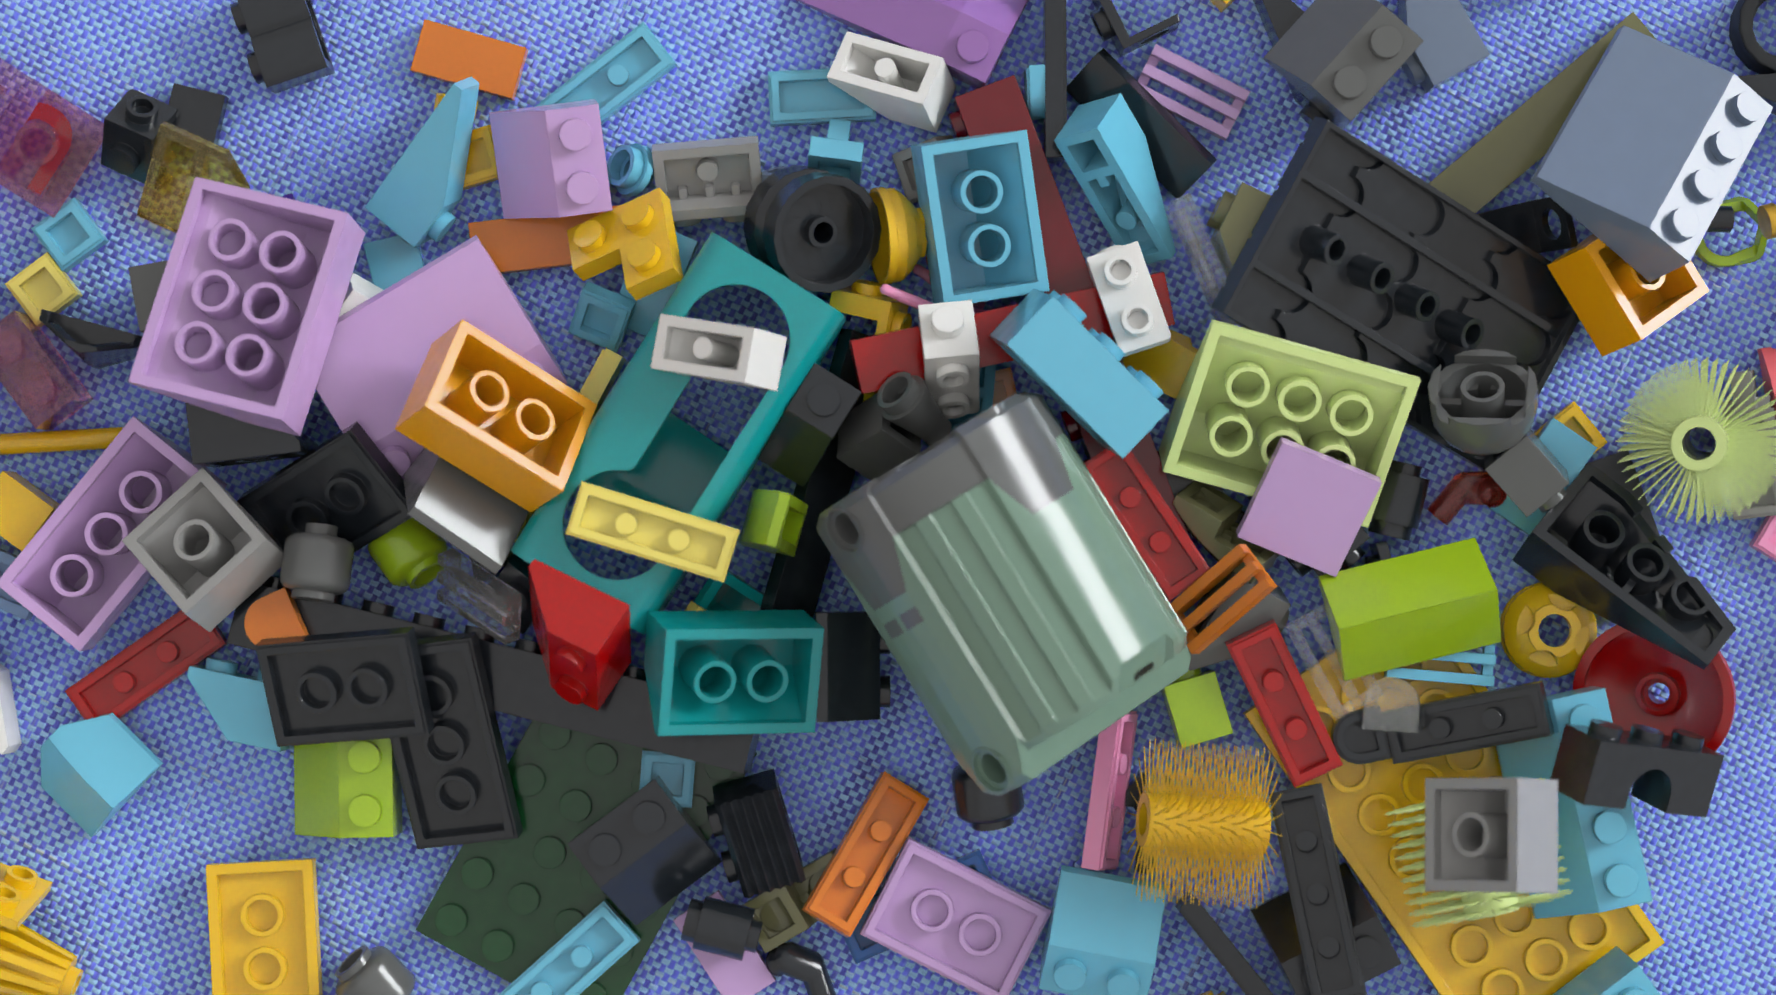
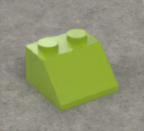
M390 738L294 745L295 835L330 838L395 837L402 833V785Z

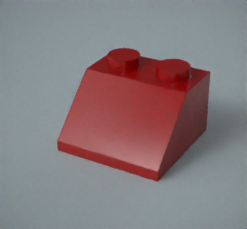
M534 559L529 565L532 623L550 686L564 700L576 705L583 703L598 711L631 663L630 605Z

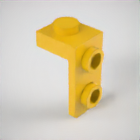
M858 279L849 287L831 292L829 305L839 312L877 321L875 335L912 327V317L908 313L909 306L880 292L881 284L878 282ZM878 391L864 394L863 402L878 393Z

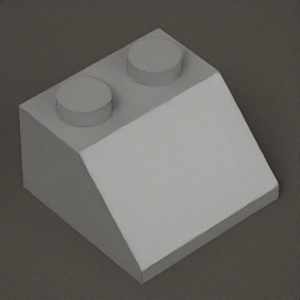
M203 467L122 540L183 613L209 632L281 568L283 550Z
M1425 778V891L1558 894V780L1533 778Z

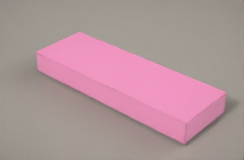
M1137 711L1129 712L1098 734L1081 868L1102 871L1116 869L1119 865L1126 811V793L1130 781L1138 720Z

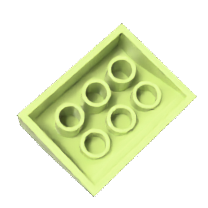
M1212 319L1174 402L1159 447L1162 470L1166 473L1253 496L1280 438L1283 437L1380 477L1382 484L1361 525L1368 528L1421 379L1418 376Z

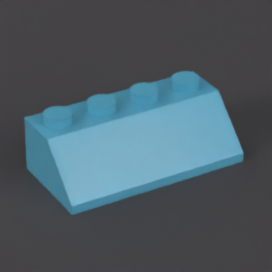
M1589 686L1546 696L1554 734L1548 737L1496 746L1502 777L1550 779L1566 724L1589 726L1591 719L1613 723L1605 688ZM1558 792V846L1562 845L1558 849V857H1565L1564 859H1559L1558 868H1568L1564 869L1566 871L1558 872V879L1569 878L1568 880H1570L1563 882L1566 884L1558 885V890L1571 891V894L1561 895L1565 896L1561 898L1549 899L1553 901L1531 904L1536 905L1531 906L1534 918L1601 913L1653 901L1630 797L1628 796L1625 809L1583 805Z

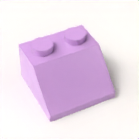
M595 99L489 112L504 219L560 218L613 211L599 104Z

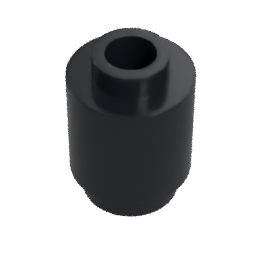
M1392 460L1368 531L1410 541L1412 528L1418 529L1430 482L1428 479L1420 478L1422 467Z
M708 896L705 897L704 901L691 898L681 940L693 943V949L742 961L745 951L756 952L763 922L754 920V908Z

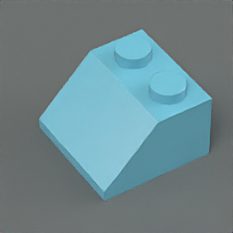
M1061 865L1042 950L1039 989L1068 995H1148L1156 964L1166 900V886L1163 903L1164 884H1161L1160 899V892L1159 898H1157L1159 884L1157 883L1156 902H1154V882L1153 895L1151 889L1149 900L1151 882L1148 881L1146 901V881H1144L1141 901L1142 880H1139L1136 896L1138 879H1134L1132 885L1133 878Z

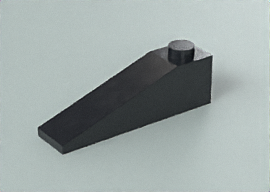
M1589 462L1567 488L1564 498L1551 508L1533 529L1512 560L1556 594L1705 670L1736 628L1696 577L1688 576L1671 554L1674 547L1664 534L1658 537L1640 514L1643 511V507L1633 494Z

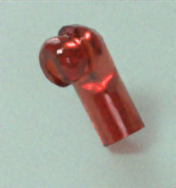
M1487 471L1460 472L1453 477L1427 509L1436 518L1448 525L1464 505H1487L1489 508H1496L1505 502L1507 494Z

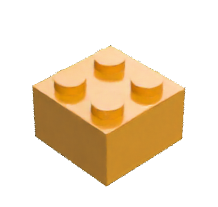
M1594 234L1547 265L1602 357L1644 339L1710 291L1692 261L1649 282Z

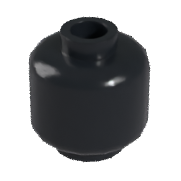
M960 764L951 773L957 815L961 820L972 823V829L992 831L1006 828L1014 823L1013 817L1018 815L1024 808L1022 785L1003 795L996 796L984 793L968 773L962 769Z

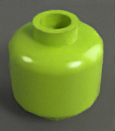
M410 518L369 543L367 549L371 558L392 585L400 587L409 586L411 589H418L432 582L444 570L445 562L443 560L447 554L448 547L442 537L414 518Z

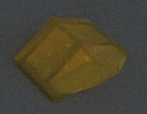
M164 121L159 126L137 216L177 233L195 176L250 189V185L230 150Z

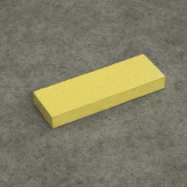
M581 481L565 534L725 583L741 530Z

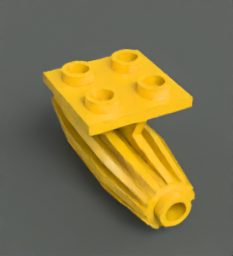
M1 862L0 995H74L83 975V970L75 967L77 956L22 924L50 892L53 882L38 877V874L28 867L20 865L9 866Z

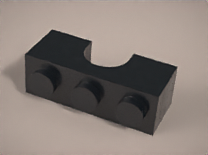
M1591 719L1589 726L1565 725L1550 780H1558V792L1583 805L1625 809L1632 787L1630 795L1664 813L1706 817L1724 755L1703 746L1705 738L1690 731L1673 729L1671 736H1666L1664 732L1641 724H1632L1630 731H1624L1617 724L1599 719Z

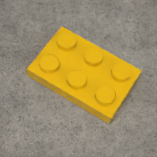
M316 857L207 864L206 884L212 995H323Z

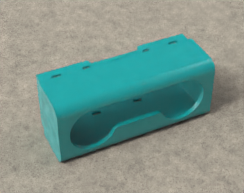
M711 232L660 314L686 317L692 306L710 291L725 286H746L766 294L780 307L787 320L790 333L789 351L786 361L781 368L778 390H768L690 512V515L720 523L758 463L761 452L788 405L814 364L820 365L844 327L846 318L845 315L728 240ZM660 314L590 423L563 492L535 510L511 548L514 554L529 564L536 559L630 605V627L641 634H646L648 611H664L688 572L657 562L650 570L630 579L613 580L597 576L580 565L570 552L564 534V516L567 505L572 495L580 487L581 481L585 482L593 476L607 471H630L637 466L691 380V376L651 368Z

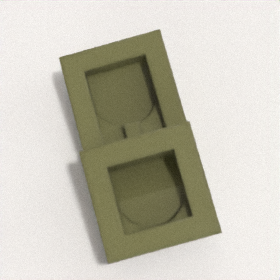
M1194 481L1176 495L1173 505L1195 537L1219 561L1238 544H1246L1266 571L1273 566L1278 556L1277 553L1237 537L1236 530L1239 524L1236 523L1243 504L1211 485L1199 481ZM1242 562L1233 572L1237 574L1246 566L1245 563ZM1253 577L1248 582L1252 584L1256 578Z
M836 848L804 866L806 880L802 883L795 882L792 886L785 885L782 889L775 888L771 892L764 891L761 895H756L742 904L743 906L754 908V920L763 922L759 944L765 953L804 932L819 921L801 909L831 860Z

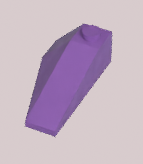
M796 0L874 39L942 57L952 77L976 89L988 84L1028 0Z

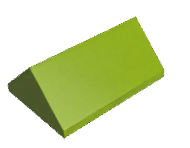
M1475 537L1341 570L1336 577L1329 574L1317 576L1343 681L1501 642L1498 589Z

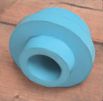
M638 143L617 147L611 154L607 164L609 183L614 185L619 193L632 197L641 193L654 177L651 150Z

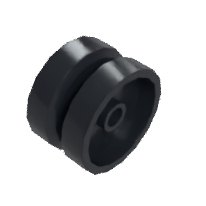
M793 165L774 171L757 186L746 206L743 230L748 251L753 257L805 290L831 293L851 286L868 271L879 249L882 227L878 208L865 188L846 177L831 174L816 167Z

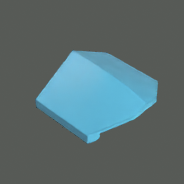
M114 713L63 724L40 747L41 787L90 837L95 836L163 764Z

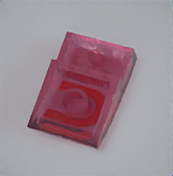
M0 58V185L55 218L101 146L104 123Z

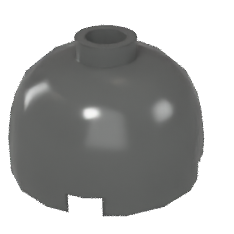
M1478 349L1454 355L1455 363L1447 366L1442 371L1440 364L1433 371L1428 383V401L1433 425L1450 446L1464 453L1475 455L1499 454L1513 448L1530 431L1538 407V386L1533 370L1528 367L1527 372L1523 367L1517 365L1516 356L1504 351Z

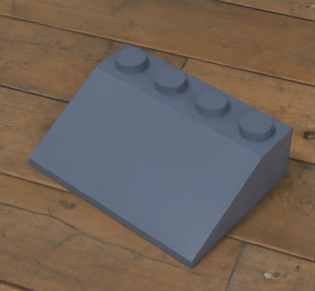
M1622 26L1613 36L1531 181L1645 279L1652 282L1691 261L1773 107L1734 73L1627 26Z

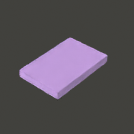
M908 837L860 930V934L980 995H1009L1052 910Z

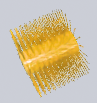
M1155 738L1150 778L1149 740L1148 788L1144 746L1145 786L1140 759L1138 758L1143 793L1141 795L1134 773L1140 799L1137 802L1131 793L1138 805L1136 814L1127 812L1136 816V827L1126 833L1128 834L1136 829V839L1130 849L1136 840L1138 842L1129 871L1138 848L1141 846L1132 881L1133 885L1136 870L1140 863L1136 896L1144 856L1143 873L1141 876V901L1144 873L1147 865L1146 901L1149 873H1151L1149 900L1151 889L1153 895L1155 867L1154 902H1156L1157 883L1159 884L1158 871L1160 874V884L1157 898H1159L1160 892L1161 899L1162 880V882L1164 881L1163 903L1165 886L1169 902L1170 878L1173 875L1171 902L1173 890L1175 897V889L1177 887L1176 904H1178L1179 883L1181 885L1179 899L1182 892L1183 901V881L1186 870L1185 904L1187 886L1188 896L1190 892V904L1192 903L1193 878L1195 879L1193 903L1195 890L1196 898H1198L1197 891L1199 887L1198 906L1200 905L1201 883L1203 887L1201 901L1204 892L1205 903V881L1208 871L1206 906L1208 905L1209 886V897L1212 894V906L1214 904V879L1216 878L1217 887L1214 905H1216L1217 890L1218 899L1220 900V887V907L1222 905V888L1224 884L1223 903L1226 892V904H1228L1229 908L1232 887L1231 899L1234 896L1235 907L1236 880L1238 879L1236 907L1240 890L1242 909L1243 904L1246 903L1247 892L1248 906L1251 909L1254 888L1257 909L1258 877L1262 890V902L1264 903L1261 859L1263 861L1268 891L1270 892L1264 854L1266 853L1275 876L1266 850L1270 846L1278 856L1269 843L1270 834L1282 836L1271 832V821L1283 815V813L1271 819L1270 813L1282 793L1272 807L1269 808V805L1272 803L1270 799L1279 776L1266 802L1276 763L1275 761L1269 784L1265 790L1271 751L1268 765L1263 774L1265 747L1264 753L1261 755L1260 764L1258 749L1257 774L1254 778L1257 748L1255 760L1252 755L1251 764L1250 746L1248 773L1247 760L1249 750L1246 764L1244 750V766L1242 769L1243 745L1241 764H1239L1240 754L1237 763L1236 747V771L1233 773L1235 746L1233 760L1230 753L1229 763L1228 745L1227 771L1225 766L1227 748L1225 757L1222 749L1223 763L1220 767L1222 744H1220L1219 765V751L1216 756V745L1214 746V770L1211 771L1214 744H1212L1211 759L1209 752L1207 761V743L1204 766L1205 746L1203 756L1201 747V761L1198 765L1200 742L1198 744L1197 761V749L1194 755L1193 743L1192 768L1189 770L1192 742L1190 743L1189 757L1187 750L1185 759V741L1184 764L1181 761L1182 744L1181 754L1179 745L1178 772H1176L1178 740L1175 755L1174 748L1172 752L1171 741L1170 766H1168L1170 741H1168V749L1166 750L1165 748L1164 752L1163 739L1162 763L1160 760L1161 768L1159 771L1161 742L1159 748L1157 743V764L1155 770ZM1166 753V764L1163 775V761ZM1263 756L1261 783L1259 786V771ZM1174 757V772L1172 775V759ZM1186 760H1187V761H1188V765H1187V773H1186V778H1185V764H1186ZM1194 761H1195V763H1196V774H1195V777H1194ZM1208 762H1209V774H1208V781H1207L1206 774H1207V766H1208ZM1200 763H1201L1200 773H1199V777H1198V769H1199V766H1200ZM1216 763H1217L1218 775H1217V779H1216V782H1215V777H1216ZM1230 764H1231V774H1230V782H1229V781H1228V772H1229V768H1230ZM1222 765H1223L1222 774H1221V780H1220V771H1221V768H1222ZM1224 766H1225V772H1226V777H1225V779H1224ZM1239 766V781L1237 784V769ZM1251 769H1252L1253 774H1252V782H1251V786H1250V773H1251ZM1265 772H1266L1265 781H1264V787H1263V793H1262V781H1263V778H1264V775H1265ZM1258 856H1259L1260 875H1259V871H1258ZM1149 857H1150V865H1149V870H1148V861H1149ZM1255 865H1256V895H1255V886H1254ZM1169 866V881L1167 886L1166 874ZM1191 866V881L1189 886L1188 875ZM1176 868H1177L1178 878H1177V882H1176V886H1175V875H1176ZM1198 868H1199L1200 878H1199V882H1198V886H1197V875H1198ZM1220 868H1221L1222 877H1221V882H1220V886H1219V875H1220ZM1243 869V882L1241 886V875ZM1211 870H1212V886H1211V883H1210ZM1233 870H1234V886H1233V884H1232V874H1233ZM1180 872L1182 873V884L1180 881ZM1202 872L1204 875V884L1202 881ZM1252 874L1251 902L1249 904V881ZM1229 882H1230L1229 903H1228V900H1227V887H1228V884H1229ZM1246 885V896L1244 902V887ZM1242 887H1243V899L1241 898V890H1242Z

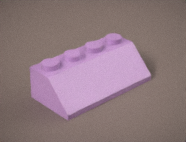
M133 416L0 577V588L79 652L93 649L152 577L122 540L202 467L224 488L227 484L205 466L194 465L192 463V455Z

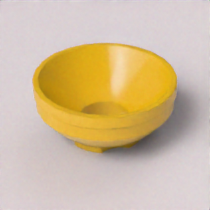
M875 187L870 190L869 195L878 208L882 230L879 249L871 266L879 284L901 282L914 269L920 257H925L926 255L925 219L921 208H915L895 188Z
M1542 582L1526 586L1515 593L1506 603L1500 617L1501 645L1504 653L1518 669L1531 676L1557 678L1570 674L1577 669L1583 654L1597 637V622L1594 613L1556 594ZM1551 614L1564 618L1569 627L1567 639L1563 644L1556 647L1546 645L1539 636L1541 621Z

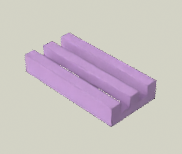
M1157 44L1137 80L1170 114L1224 141L1227 139L1250 94V91ZM1160 61L1233 98V103L1229 105L1156 68L1158 62ZM1152 79L1224 115L1225 118L1222 124L1147 87L1149 80Z

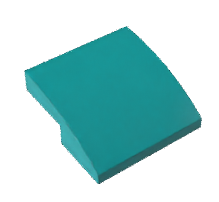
M670 412L634 469L630 471H607L595 475L585 482L690 514L725 459L728 451Z

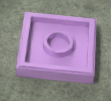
M1281 437L1236 530L1237 537L1336 577L1382 484L1381 479L1369 472Z

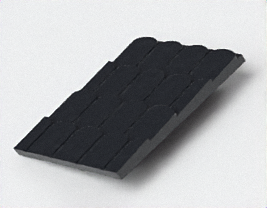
M1315 116L1304 136L1305 140L1298 146L1278 183L1277 191L1274 190L1251 232L1253 235L1245 243L1225 280V286L1221 287L1211 308L1249 330L1420 377L1421 382L1405 426L1417 431L1460 459L1487 473L1484 466V456L1486 455L1464 453L1450 446L1434 427L1428 401V383L1433 371L1440 364L1441 371L1447 366L1454 364V355L1464 351L1478 349L1504 351L1516 356L1517 365L1523 367L1527 372L1528 367L1533 370L1536 376L1539 395L1580 319L1547 267L1551 261L1334 123Z

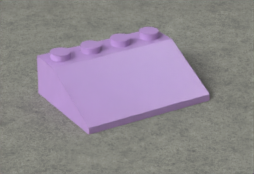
M195 176L128 382L132 385L249 424L301 436L365 232L347 212Z
M477 235L338 317L316 386L318 394L341 431L358 422L403 480L404 473L424 450V447L395 430V426L431 344L462 319L559 381L567 384L555 356Z

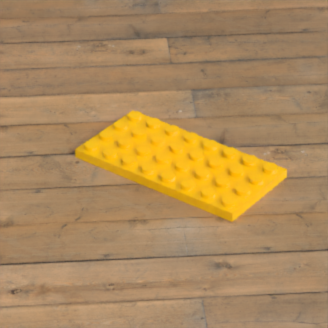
M1335 649L1300 673L1330 738L1335 721L1342 714L1351 710L1380 705L1383 712L1387 709L1488 691L1486 686L1384 677L1385 671L1343 681ZM1427 660L1401 667L1476 674L1469 663ZM1254 705L1246 710L1243 715L1269 752L1271 751V755L1290 780ZM1496 746L1393 764L1392 758L1367 764H1354L1340 757L1343 763L1342 766L1295 787L1300 788L1322 783L1336 848L1439 995H1552L1616 946L1637 963L1665 943L1638 904L1601 913L1540 919L1534 918L1532 907L1529 906L1520 907L1517 911L1489 918L1463 920L1455 924L1453 923L1456 921L1439 926L1432 925L1422 928L1423 926L1411 927V925H1416L1413 923L1421 922L1422 919L1433 918V915H1440L1442 912L1426 916L1427 914L1409 916L1412 915L1409 913L1417 912L1414 910L1424 909L1425 906L1443 903L1435 902L1430 904L1431 902L1420 905H1409L1406 903H1409L1408 901L1415 900L1416 897L1427 896L1428 893L1441 891L1417 892L1413 894L1403 892L1411 890L1409 888L1418 887L1419 884H1425L1424 880L1400 882L1404 878L1413 877L1411 875L1423 873L1425 868L1416 871L1415 869L1398 871V869L1404 868L1403 866L1412 865L1414 862L1425 861V857L1409 860H1395V858H1400L1398 856L1405 855V853L1424 849L1425 844L1402 849H1393V846H1398V844L1406 843L1409 840L1425 838L1422 837L1425 836V833L1395 838L1390 836L1401 833L1400 831L1410 830L1413 827L1424 826L1425 822L1403 824L1394 827H1388L1387 824L1403 820L1404 818L1414 817L1418 814H1424L1425 809L1387 816L1384 814L1395 811V809L1407 807L1408 805L1425 803L1423 802L1425 801V778H1503Z

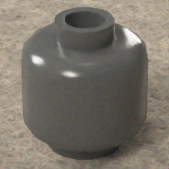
M306 523L305 532L293 533L286 538L280 582L284 587L292 590L291 598L316 603H334L335 595L344 594L349 589L354 546L347 539L337 537V526L322 523Z
M366 945L357 948L341 963L335 973V976L339 979L335 989L336 995H411L415 986L414 975L384 946H376L369 949Z

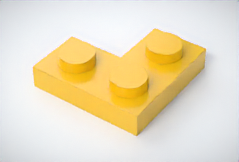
M660 187L613 208V211L604 212L567 229L572 270L582 281L622 264L626 290L637 301L677 283L683 278L670 199Z

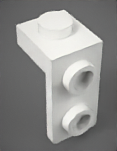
M1138 241L1126 245L1110 246L1099 251L1096 255L1086 257L1087 268L1093 286H1096L1115 343L1125 353V356L1170 342L1171 333Z
M972 300L918 305V319L924 359V382L947 419L960 418L966 414L979 412V347Z

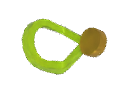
M1734 197L1723 201L1720 206H1732L1734 212L1744 211L1758 224L1754 244L1730 256H1720L1707 248L1703 238L1695 252L1696 256L1704 263L1717 268L1743 265L1757 261L1764 254L1767 239L1776 238V205L1768 203L1757 207L1750 199L1745 197Z

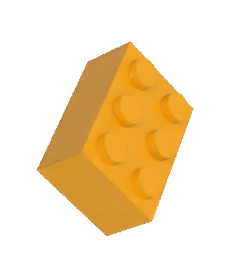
M462 319L431 344L395 426V430L532 513L563 492L597 404Z

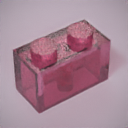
M14 310L0 321V382L35 428L52 431L93 400L92 396L41 328L34 324L28 314Z

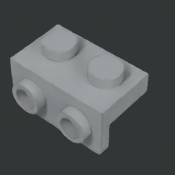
M758 136L652 144L656 189L660 187L670 199L674 226L688 227L700 223L701 219L721 217L727 222H744L746 206L757 186L762 183Z

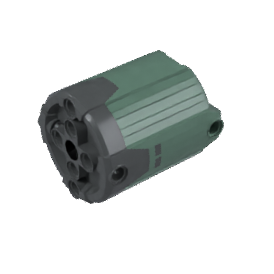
M1031 392L1016 393L957 427L921 453L879 478L866 483L819 515L817 524L819 536L958 763L984 793L1000 796L1033 780L1188 672L1191 655L1186 644L1187 630L1045 399L1040 394Z

